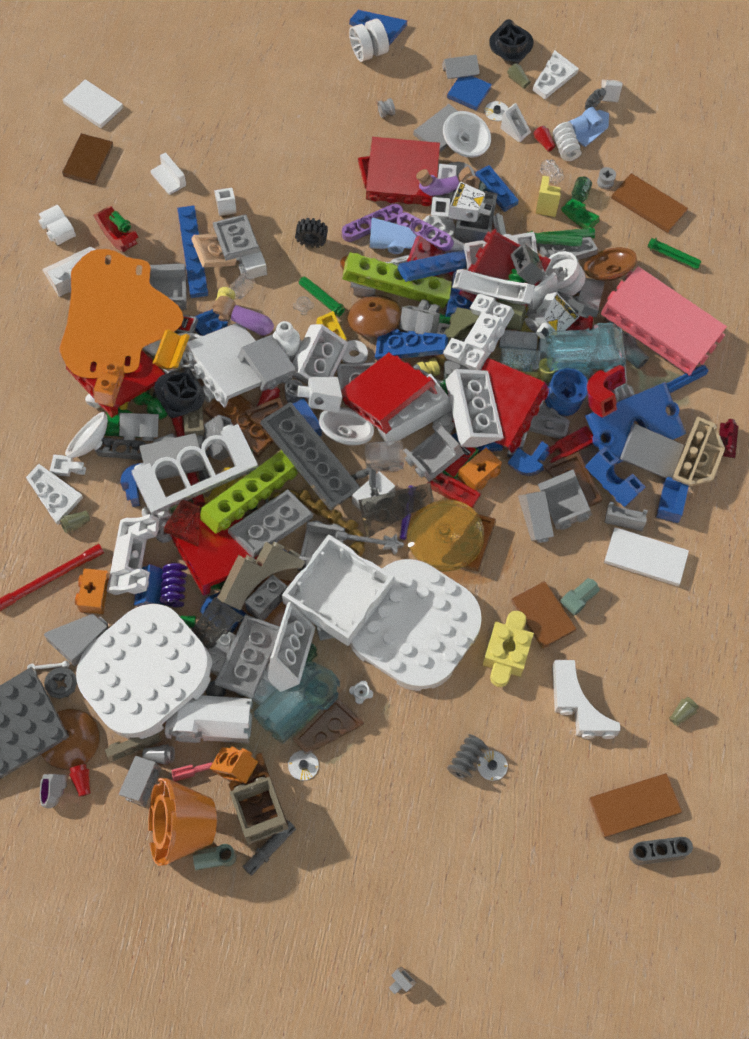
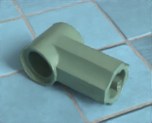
M587 578L575 590H570L565 594L560 602L575 616L600 591V588L593 579Z
M222 844L219 847L193 852L195 870L218 866L229 867L237 859L235 850L229 844ZM224 851H231L229 859H221V854Z

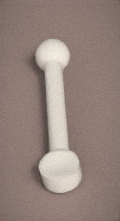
M63 661L62 663L38 666L29 664L27 669L33 667L35 670L57 667L68 668L70 663Z

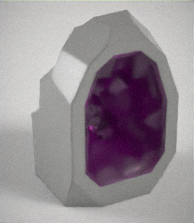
M43 775L40 782V802L44 808H52L58 804L59 798L64 794V789L67 787V775Z

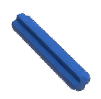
M701 365L695 368L691 375L685 373L666 383L669 392L672 393L707 375L708 368L706 365Z

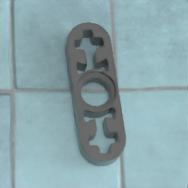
M102 438V445L106 447L103 450H100V448L95 450V453L100 457L143 460L141 453H137V450H139V446L146 445V443L137 440ZM120 445L127 447L122 453L116 451V448Z

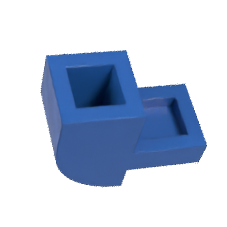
M542 441L532 456L518 448L508 461V465L521 475H537L544 470V466L540 461L544 462L550 453L548 452L549 446Z
M141 463L129 466L121 476L122 489L126 491L127 501H131L132 507L140 506L139 488L132 475V470Z

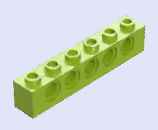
M350 252L345 261L342 280L420 302L424 299L429 304H436L441 308H444L449 301L452 281L430 276L405 282L397 269L398 266L395 264L382 262L375 258H368L358 253Z
M282 450L202 507L200 520L216 534L221 530H226L234 520L242 518L246 511L254 509L258 502L262 499L266 500L274 490L282 488L289 479H294L298 474L296 467Z

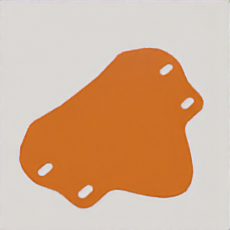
M97 249L84 255L72 268L68 320L59 351L66 366L73 374L83 378H98L105 359L123 363L124 373L134 372L139 367L140 354L143 347L162 339L165 330L169 329L175 332L181 326L183 313L179 306L151 286L149 282L151 267L147 261L129 258L110 249ZM107 255L111 256V263L109 265L105 264ZM138 265L142 266L141 275L136 274ZM126 356L131 357L130 366L124 365ZM91 362L97 363L95 372L90 371Z

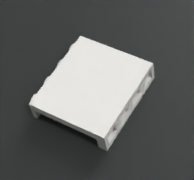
M238 323L187 342L183 353L185 360L191 364L195 373L202 378L205 386L212 391L216 400L223 407L227 406L228 399L262 385L261 380L246 360L241 363L238 358V354L243 346L255 342V339L247 329Z

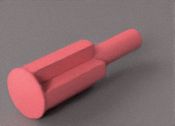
M213 762L196 767L188 765L171 770L173 781L176 782L194 777V773L210 769Z

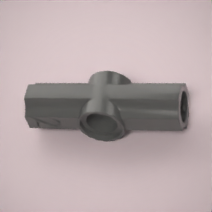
M609 321L603 327L605 330L602 335L612 344L615 353L621 357L624 356L637 369L643 367L649 360V357L637 346L635 338L629 333L625 334L613 322Z

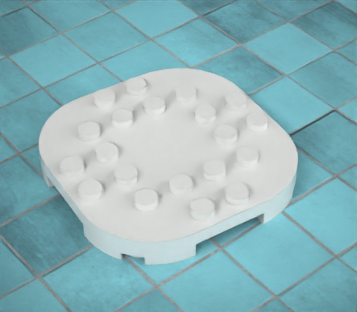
M413 559L398 560L382 568L394 576L393 586L352 640L350 647L363 662L366 660L396 680L399 686L415 691L428 688L433 689L442 685L450 678L456 666L476 641L481 626V610L477 600L470 591L434 567Z
M147 604L129 611L86 648L79 660L76 678L81 693L110 729L124 738L139 737L143 739L153 736L164 729L162 724L193 697L197 700L204 693L211 679L209 677L210 669L213 667L207 648L175 611L164 605Z

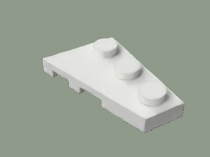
M40 464L26 477L57 526L60 524V519L68 515L83 499L82 494Z

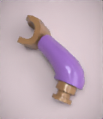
M468 166L461 170L459 178L452 176L438 179L434 175H430L426 169L419 171L416 175L420 182L419 188L430 196H438L456 191L460 182L478 189L481 182L477 176H472Z
M219 296L212 305L213 312L220 314L219 321H229L231 318L232 321L256 332L262 338L274 333V324L268 316L240 307L228 296Z

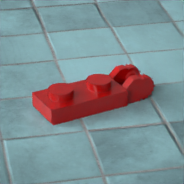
M587 425L558 440L549 447V455L557 449L561 453L553 457L550 463L580 452L593 444V434Z
M442 473L434 478L443 483L442 486L432 480L426 483L427 487L470 511H472L481 496L476 490Z

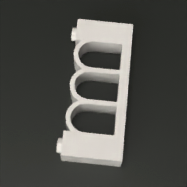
M233 424L227 425L222 429L223 431L220 432V435H213L205 439L201 449L196 446L183 448L178 453L176 460L171 457H163L155 461L152 467L150 463L146 465L141 463L134 467L132 475L151 515L154 516L248 474L258 467L238 424L234 426ZM212 444L223 445L228 451L235 467L215 475L206 456V449ZM190 454L201 458L210 478L192 486L181 466L182 459ZM165 465L176 468L186 488L168 497H165L156 478L158 469Z

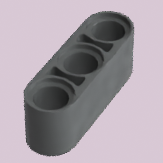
M687 837L642 841L636 843L630 849L629 858L636 865L682 860L692 852L693 844ZM677 844H682L686 852H680L677 849ZM656 847H662L665 850V855L658 854ZM641 849L644 852L645 857H638L636 855L635 850Z

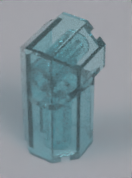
M598 323L594 325L592 330L588 328L586 330L548 331L546 358L550 371L564 368L576 370L609 369L618 365L623 367L625 365L626 355L622 329L620 327L617 329L613 323Z
M313 661L306 662L300 684L282 692L276 689L254 711V717L266 731L269 730L273 733L271 736L284 744L318 709L327 710L338 699L337 686L340 687V681L332 670Z

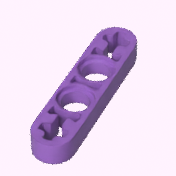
M391 204L348 223L342 228V238L347 242H352L371 234L372 218L383 217L384 221L395 223L398 216L403 213V209L398 204ZM365 223L369 225V228L363 229L360 225Z
M401 213L397 218L398 225L410 228L416 237L422 236L442 251H448L454 245V240L448 233L409 213ZM404 220H405V221L408 220L411 224L409 225V224L406 223V222L403 223V221H404ZM422 225V229L419 232H415V227ZM430 232H436L432 239H428ZM441 238L442 240L448 241V242H447V243H442L439 239Z

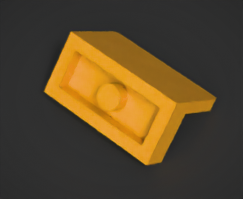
M169 329L165 330L153 364L168 372L178 368L190 335L184 334L180 336Z

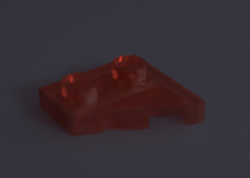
M182 499L164 526V532L198 546L200 506Z

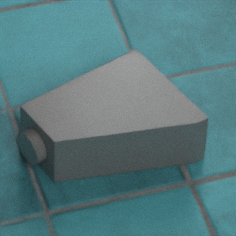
M545 491L519 495V502L531 540H537V543L549 541L548 538L554 537Z
M94 614L50 630L44 636L48 643L73 666H76L86 648L108 629V623L102 617L97 618Z

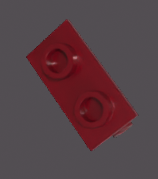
M728 419L726 423L720 422L719 435L725 447L723 457L734 459L736 458L739 429L735 419Z

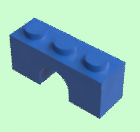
M605 447L585 467L602 484L603 488L608 490L615 497V500L625 507L646 487L634 474L626 479L619 478L614 471V466L619 459Z

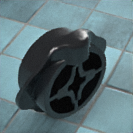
M511 19L505 20L492 33L489 39V46L492 52L506 60L511 66L516 63L519 64L531 52L534 44L531 34L516 25Z
M183 367L160 376L154 385V393L170 418H177L198 410L205 400L203 388L193 375L192 370L188 367Z

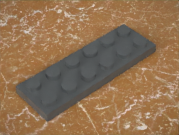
M291 402L261 420L260 424L330 511L361 488Z

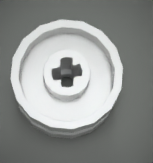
M566 251L551 255L549 257L551 262L544 276L547 275L549 277L554 272L558 279V291L572 296L581 290L586 279L577 258L572 253Z

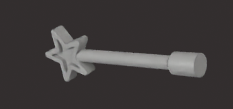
M336 532V539H349L385 545L383 550L391 549L394 555L398 552L397 548L404 546V543L397 541V534L392 538L385 535L383 540L349 535L345 532Z

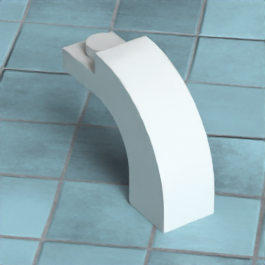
M439 164L438 179L456 176L457 165ZM455 191L433 197L431 215L449 217V209Z

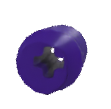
M172 563L163 567L162 589L160 590V602L162 604L175 608L184 606V602L179 600L185 599V595L180 593L186 591V588L182 587V585L186 584V580L181 578L187 577V573L182 572L188 569L187 566Z

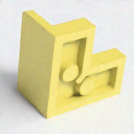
M542 176L535 214L556 217L561 188L549 186V177Z

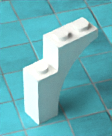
M464 269L457 270L453 284L455 289L476 295L480 293L494 299L520 305L530 304V301L535 296V285L493 278Z
M555 660L552 666L555 713H560L561 715L575 713L576 736H582L583 739H592L594 736H602L603 739L615 738L620 732V723L602 715L586 699L578 683L575 660Z

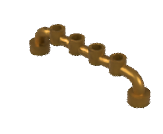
M286 489L293 495L296 494V498L304 506L309 507L314 514L325 517L330 524L340 525L342 528H345V533L349 535L365 537L357 529L359 525L356 521L350 519L348 522H345L341 519L343 515L340 511L334 509L332 512L326 510L327 506L322 500H318L316 503L310 500L311 494L308 491L302 490L299 493L293 489ZM283 490L280 493L274 492V494L270 497V501L279 496L280 494H282L283 492H285L286 490ZM354 541L349 547L360 557L366 551L364 548L365 542Z

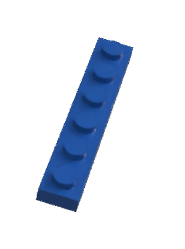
M195 206L178 207L191 298L208 296L205 270L191 240L193 235H199Z
M462 250L400 263L397 269L405 282L467 269L465 252Z

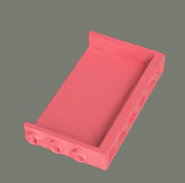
M638 266L634 272L630 271L627 274L625 282L622 280L619 283L616 292H611L601 315L685 373L691 375L699 363L702 365L709 357L707 353L712 354L717 347L715 343H720L726 334L723 332L727 326Z

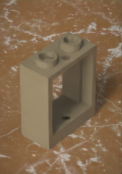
M270 777L257 778L254 780V783L239 785L233 791H230L248 844L288 829ZM269 790L278 817L248 828L239 801Z

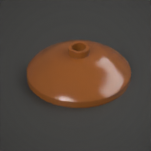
M616 247L605 249L591 256L585 262L584 271L588 277L595 280H616L634 268L637 263V256L633 250L628 248Z
M382 295L364 297L354 303L348 312L350 328L355 333L366 337L385 335L394 330L401 320V309L398 303Z
M76 709L58 711L57 714L66 731L70 733L69 738L42 753L41 756L49 765L57 769L70 770L72 767L86 764L93 758L99 747L100 733L97 724L87 713Z

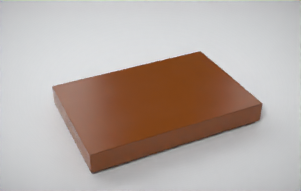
M545 581L511 599L517 611L522 612L526 616V625L534 633L533 636L542 649L576 631V627Z

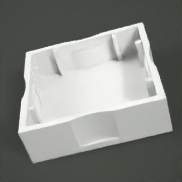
M328 535L312 555L308 565L298 573L282 594L283 604L287 606V603L291 601L310 622L349 646L392 588L394 576L373 562L361 558L351 548Z

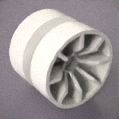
M376 18L365 23V26L359 24L349 29L351 46L360 62L371 59L373 54L380 56L388 53L389 42L387 33L379 19Z

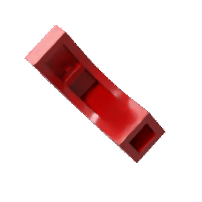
M108 206L95 213L93 216L99 227L113 246L120 252H125L138 244L136 239L139 236L136 231L120 232L118 227L109 219L110 215L115 218L112 215L114 212L112 206Z
M618 365L607 372L599 370L589 379L587 383L589 406L598 416L603 418L617 410L616 396L611 391L626 383L625 367Z

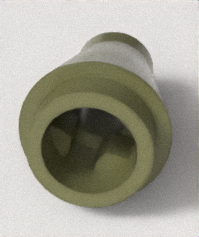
M516 63L508 69V77L523 89L530 84V80L527 78L521 65Z
M86 510L65 515L60 519V524L66 534L69 532L73 533L89 522L90 516Z
M689 697L681 699L669 720L678 727L681 723L695 715L699 706Z

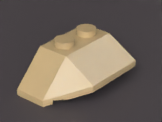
M700 417L696 418L676 466L673 480L688 486L713 481L725 450L715 423Z

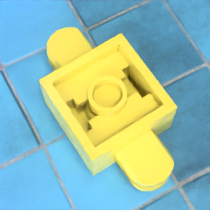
M512 611L507 617L506 624L499 622L494 624L483 666L492 668L490 680L496 687L506 686L511 674L521 677L534 633L524 630L526 616L520 611Z

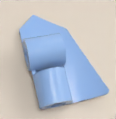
M590 107L581 116L568 121L572 123L578 142L582 146L586 147L608 129L609 113L602 110L596 111L594 107Z
M372 218L369 248H387L392 254H401L404 248L412 249L416 235L410 228Z

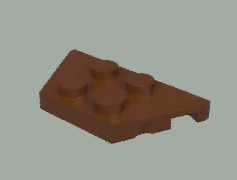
M262 753L256 755L255 760L258 763L246 784L231 781L228 784L230 791H233L239 785L254 783V780L257 778L270 777ZM269 790L239 801L247 825H257L278 817Z

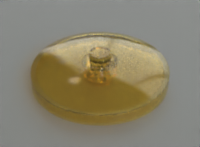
M439 500L422 507L413 516L407 530V541L409 549L416 560L427 563L438 571L449 572L465 567L478 556L484 543V528L477 512L467 504L456 500Z

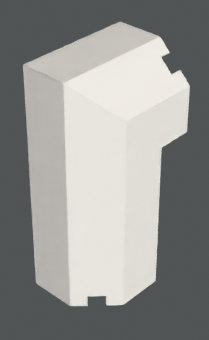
M201 695L195 700L193 697L166 721V738L171 739V735L176 736V741L198 743L200 738H203L204 741L249 743L252 725V714L250 713V709H253L252 699Z

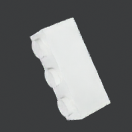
M88 247L42 269L59 297L71 291L72 268L84 255L96 249Z
M322 324L310 325L292 362L296 368L293 377L308 384L311 377H333L349 343Z

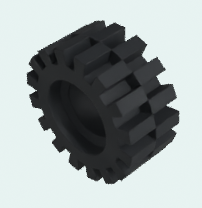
M303 218L301 221H298L295 239L297 242H300V245L305 244V247H322L326 243L328 227L325 226L324 222L321 223L319 219L315 221V218H312V220L310 218H306V220Z

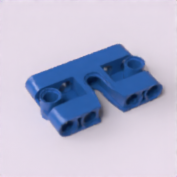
M666 382L616 402L617 410L603 418L594 412L585 416L593 433V444L599 447L600 451L607 447L619 459L616 464L623 461L620 460L634 420L637 421L639 426L671 440L687 434L679 416V406L673 402ZM666 407L670 409V415L666 413ZM602 434L606 437L605 443L601 440Z

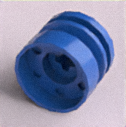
M564 368L557 371L548 386L549 394L544 400L546 406L550 409L554 408L561 416L566 417L575 414L588 394L587 378L582 372L572 368Z

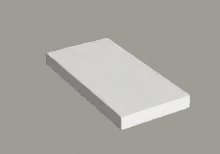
M615 527L604 563L679 587L689 550Z

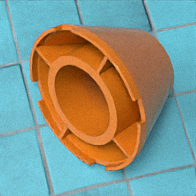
M159 778L158 781L160 783L154 785L151 794L148 831H153V842L149 843L153 860L158 866H165L211 845L216 834L217 815L215 803L211 797L167 778Z

